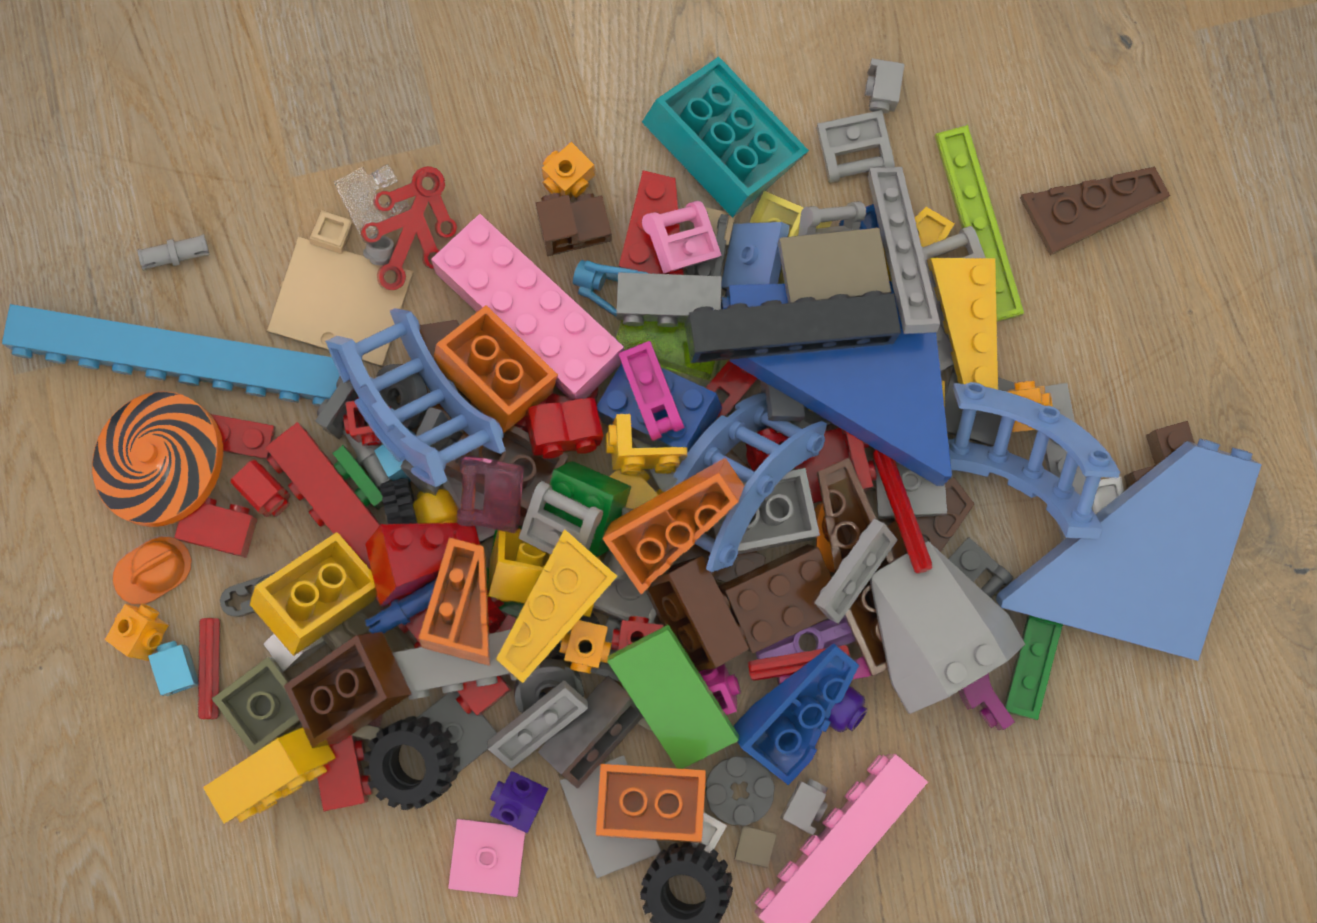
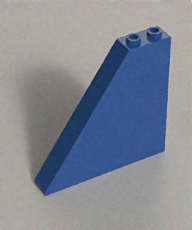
M889 281V283H890V289H891V293H890V294H893V293H894V289H893L892 281ZM785 284L729 285L725 296L721 297V309H727L728 306L737 303H745L748 307L761 306L762 303L770 300H779L782 304L788 303ZM896 298L895 303L901 333L893 344L729 360L731 363L781 391L936 486H944L952 477L936 332L904 334Z

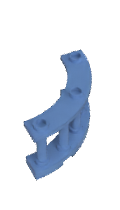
M397 308L390 310L395 325L357 343L353 339L335 336L326 341L343 382L345 383L350 380L359 396L354 403L368 425L399 462L406 459L413 466L411 473L422 481L434 487L447 482L448 480L444 472L445 464L482 445L497 453L506 451L502 441L503 431L499 423L494 418L486 416L470 405L458 393L454 383L451 380H447L430 354L420 334L419 322L411 311ZM401 338L411 361L374 379L369 377L362 363V355ZM419 372L431 392L396 410L389 408L379 391ZM437 404H440L452 418L419 436L413 435L401 423ZM462 429L469 435L441 451L430 447V445Z
M976 382L967 384L954 383L953 391L958 406L963 411L956 438L948 439L951 470L969 472L988 477L991 472L1009 479L1007 485L1031 498L1038 496L1047 503L1046 510L1057 521L1066 538L1099 539L1103 528L1092 510V505L1101 477L1119 478L1120 474L1115 461L1107 450L1085 429L1060 414L1059 410L1052 406H1044L1025 397L984 387ZM977 410L1002 416L996 440L992 447L969 442ZM1015 421L1037 430L1029 461L1009 453L1007 450ZM1050 438L1067 451L1060 478L1045 470L1042 466ZM1078 466L1083 475L1086 476L1081 496L1074 490L1072 485Z
M759 393L736 404L737 410L729 417L721 415L689 450L686 459L682 460L673 475L674 478L678 479L675 486L725 458V455L740 441L769 455L755 472L726 457L740 480L746 484L739 502L724 515L726 518L716 539L704 533L694 543L710 552L706 570L713 572L733 565L738 555L741 539L763 500L772 493L775 485L793 468L803 461L819 455L825 442L824 433L827 423L820 421L802 429L788 421H768L766 393ZM768 426L789 438L779 445L755 432Z

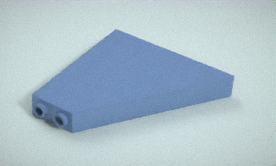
M1199 438L1198 444L1186 441L1096 514L1103 528L1099 539L1066 538L997 594V603L1005 609L1199 661L1262 464L1251 459L1253 453L1245 450L1232 448L1231 453L1218 450L1220 444Z

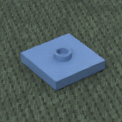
M783 222L734 224L721 288L727 290L729 285L778 284L781 270L778 240L782 237H788L790 225Z

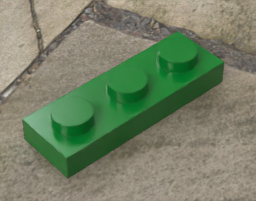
M1031 615L1027 616L1022 635L1025 645L1018 651L1004 704L1009 713L1033 720L1039 719L1063 624Z

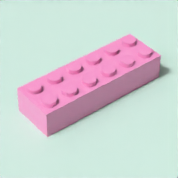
M481 214L473 219L431 259L436 274L476 312L487 305L558 374L555 386L570 400L587 398L621 365L622 362L618 353L624 351V346Z
M896 754L878 755L867 768V771L870 773L864 782H855L844 797L848 800L841 809L835 807L822 822L826 826L818 836L811 835L799 849L803 854L797 862L794 863L790 860L777 875L781 881L773 890L767 887L755 901V904L758 906L754 911L756 915L765 923H810L928 781Z

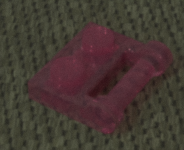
M475 456L462 457L460 460V471L463 473L461 508L457 511V523L462 526L478 525L516 533L520 523L524 467ZM478 473L486 475L483 510L475 509Z

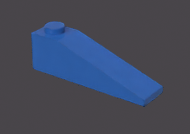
M833 643L754 703L734 724L733 727L739 734V741L737 742L740 747L789 785L812 761L817 751L815 746L822 732H826L831 723L829 720L831 710L836 703L842 701L859 664Z

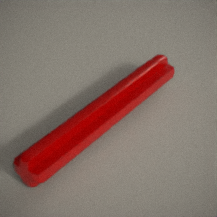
M875 450L873 458L914 572L917 574L927 572L932 569V561L896 462L880 451Z

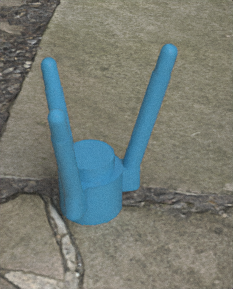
M581 260L574 272L573 285L580 287L578 295L589 298L617 317V309L593 291L595 289L600 291L606 279L618 282V272L648 273Z

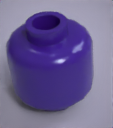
M849 685L842 701L836 703L831 710L829 718L831 723L829 726L837 732H844L847 729L851 732L855 730L868 711L864 707L865 697Z

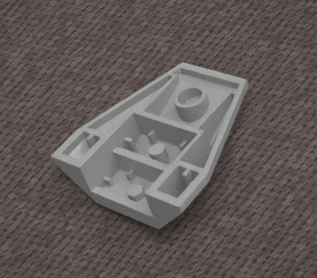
M929 541L925 542L932 561L931 570L920 574L915 573L909 555L906 553L877 570L870 578L891 685L908 714L950 697L1008 662L1025 645L1008 613Z

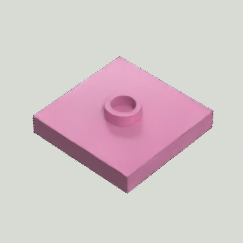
M457 819L448 889L517 897L525 832L508 824Z

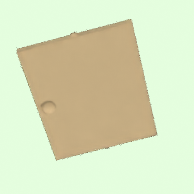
M298 237L284 281L280 285L281 290L267 332L325 350H329L326 341L335 336L350 338L357 343L395 325L390 310L394 308L402 309L414 272L403 268L406 274L403 286L397 290H386L377 281V272L381 266L372 264L364 256L344 250L340 254L310 244V240ZM388 270L384 278L386 282L393 283L396 275L393 271ZM391 342L362 355V361L383 367Z

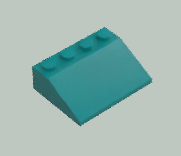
M719 56L657 98L642 121L648 130L732 218L754 202L809 151Z

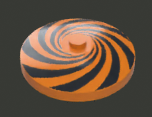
M166 391L152 392L129 401L107 421L95 445L92 473L98 495L114 514L140 526L159 527L184 519L204 503L219 478L223 463V442L220 430L211 414L204 407L182 394Z

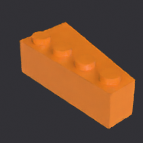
M725 457L610 522L602 539L639 593L642 594L659 575H662L671 567V564L681 554L689 550L702 534L713 527L739 502L744 484Z

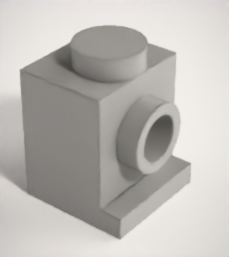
M871 59L867 75L872 76H868L865 87V96H870V111L882 110L883 114L889 113V111L895 112L899 102L905 64Z
M809 779L807 784L799 781L780 818L814 835L816 828L812 827L811 824L813 820L820 821L828 806L824 802L825 793L828 788L813 779Z

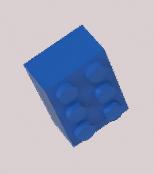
M621 363L597 404L599 418L602 423L613 425L616 414H631L632 438L653 448L686 447L687 452H689L701 435L714 423L722 409L717 393L661 367L685 428L677 432L672 429L662 433V438L652 441ZM666 409L653 414L656 421L668 416Z

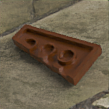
M1150 167L1116 174L1109 178L1083 181L1080 184L1054 187L1037 193L1030 192L1022 194L1020 199L1051 256L1166 200L1170 194L1156 168Z

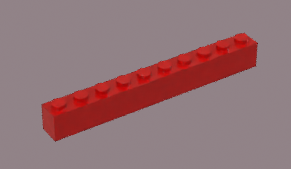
M296 422L265 447L271 454L267 461L279 475L283 472L286 473L292 481L287 486L299 501L305 498L309 502L312 509L308 512L320 527L326 524L333 534L338 532L371 570L365 543L381 524L358 498L352 487L336 470L333 463L306 429ZM406 594L397 597V599H403L404 597H406ZM428 608L411 617L410 623L398 625L404 634L410 631L417 639V642L413 644L415 648L422 647L419 636ZM497 676L498 683L477 687L476 680L464 682V690L458 691L460 695L456 700L468 715L474 712L477 716H480L512 691V689L501 676Z

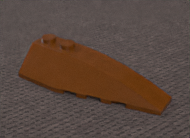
M849 458L817 472L835 573L839 569L842 560L849 555L858 542L861 533L868 528L873 519H876ZM891 550L877 570L895 560ZM869 580L844 616L871 676L887 670L888 667Z

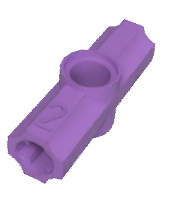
M845 616L839 624L827 619L756 652L757 659L804 652L799 647L798 641L800 636L805 633L815 638L816 647L814 650L828 648L833 643L837 646L855 642V639Z

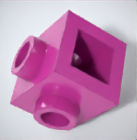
M725 664L714 669L700 671V675L725 714L737 712V695L741 694V689L736 675H729Z

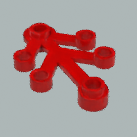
M426 166L418 169L413 174L410 184L390 192H378L373 198L374 207L379 211L385 212L391 210L395 203L415 196L410 210L378 223H366L361 228V237L369 243L377 242L383 235L402 228L389 263L381 266L377 272V281L386 290H397L405 283L406 274L402 266L415 234L424 252L422 257L424 265L427 268L434 269V266L428 262V255L432 252L437 254L440 250L436 247L423 215L428 203L437 220L435 224L436 234L442 238H449L456 233V223L449 217L441 198L445 188V179L443 174L434 167ZM425 177H429L433 181V187L430 190H426L422 186V180ZM381 195L388 196L390 204L386 208L379 205L378 200ZM444 221L451 225V231L448 234L442 233L440 229L441 223ZM369 226H373L377 230V236L374 239H370L366 235V229ZM388 270L393 271L396 275L393 283L386 282L384 278Z

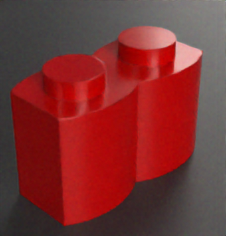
M594 398L532 406L528 408L525 416L533 455H543V458L546 459L559 457L567 450L576 451L579 454L590 453L596 450L597 446H600L604 437Z
M256 460L249 461L231 478L230 483L265 517L271 515L277 517L290 504L287 501L290 493Z

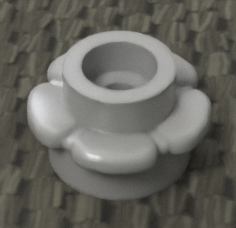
M382 236L379 241L374 243L367 242L363 255L374 265L388 264L394 250V242L386 236Z

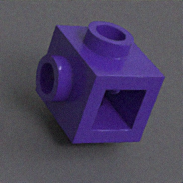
M511 771L505 783L498 781L490 797V800L495 802L490 816L528 833L549 788Z

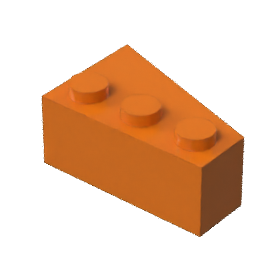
M449 538L420 632L419 641L424 649L490 666L487 574L484 547Z

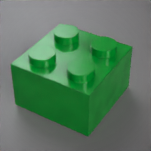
M574 461L554 469L550 481L552 490L588 508L594 506L603 511V517L596 528L589 551L597 558L610 550L602 538L610 522L621 517L622 508L626 507L631 486ZM545 503L544 510L580 528L582 527L583 520L549 503Z

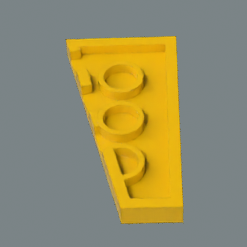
M565 529L496 658L521 683L528 678L617 577Z

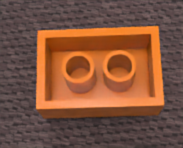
M487 305L439 341L435 347L433 359L442 373L483 414L494 418L501 426L503 433L526 415L529 407L539 405L553 393L558 374Z
M600 764L596 836L702 843L706 770Z

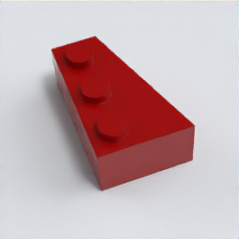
M642 171L619 263L620 268L638 270L648 274H663L651 236L645 232L642 219L646 214L654 212L663 214L678 210L676 178ZM679 223L665 227L668 236L680 233ZM682 268L665 274L684 275V271Z
M475 523L381 524L365 543L380 606L404 594L407 596L435 580L438 576L449 538L480 546Z

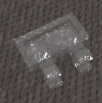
M388 164L369 175L366 169L362 167L334 181L360 236L361 228L364 224L381 222L411 208L407 199L395 203L391 210L385 212L379 211L374 207L373 198L377 194L376 190L398 182ZM379 197V205L383 208L388 207L390 201L383 204ZM369 226L366 229L368 238L377 236L375 227Z

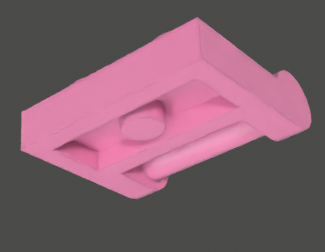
M694 201L688 203L685 208L663 214L654 212L643 216V228L651 236L663 274L722 256L706 208L702 202ZM685 221L693 222L694 229L668 236L665 227Z

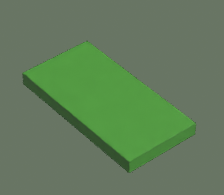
M669 625L608 656L607 662L677 769H683L739 741V734Z

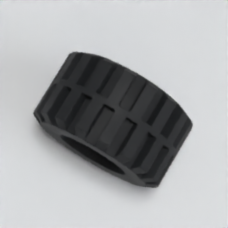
M416 716L407 717L380 730L376 734L377 737L369 742L368 747L371 750L366 752L364 756V761L369 762V765L364 768V773L371 776L372 780L368 782L370 789L376 787L379 791L376 796L380 800L389 799L387 805L395 808L401 804V810H409L413 807L418 809L442 796L452 786L450 782L454 781L458 775V771L454 770V768L460 765V757H454V752L459 749L457 743L451 745L449 738L452 737V734L448 730L443 733L440 730L442 724L435 721L429 724L430 718L424 716L416 719ZM402 745L411 746L422 755L425 762L423 780L409 777L401 768L399 752Z
M683 842L681 847L675 843L670 845L667 851L663 849L657 855L642 880L641 885L644 887L640 892L641 900H646L642 907L645 914H652L651 923H719L732 896L733 887L730 884L733 878L731 872L726 873L728 867L726 861L723 859L719 862L716 859L719 854L717 851L712 849L709 853L704 850L705 844L698 843L695 848L692 847V842ZM677 875L693 877L702 885L706 899L697 904L681 902L672 894L669 887V879Z

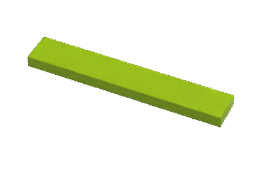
M966 125L936 133L935 140L961 227L963 229L972 226L978 236L985 257L995 258L997 322L1022 316L1024 314L969 127Z

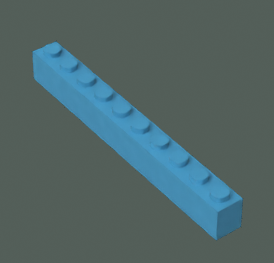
M12 304L9 306L2 344L12 350V355L31 359L33 354L45 355L46 361L58 364H65L66 359L79 361L78 366L98 370L99 365L112 366L111 371L125 375H132L133 370L146 372L145 377L164 381L166 376L179 377L178 382L186 385L199 386V381L212 383V388L231 392L233 387L245 388L246 394L258 397H265L266 392L279 394V399L288 402L298 403L299 398L312 399V404L319 407L325 399L331 398L337 389L336 383L340 377L332 357Z

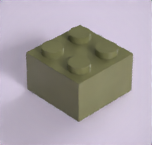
M269 656L212 698L252 755L275 739L288 734L301 724L284 687L291 679L285 671H282L274 658Z

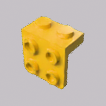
M616 414L613 425H608V433H605L606 454H612V470H621L623 475L642 473L641 469H655L657 474L675 473L676 468L679 467L682 460H685L688 455L686 447L632 448L631 414Z

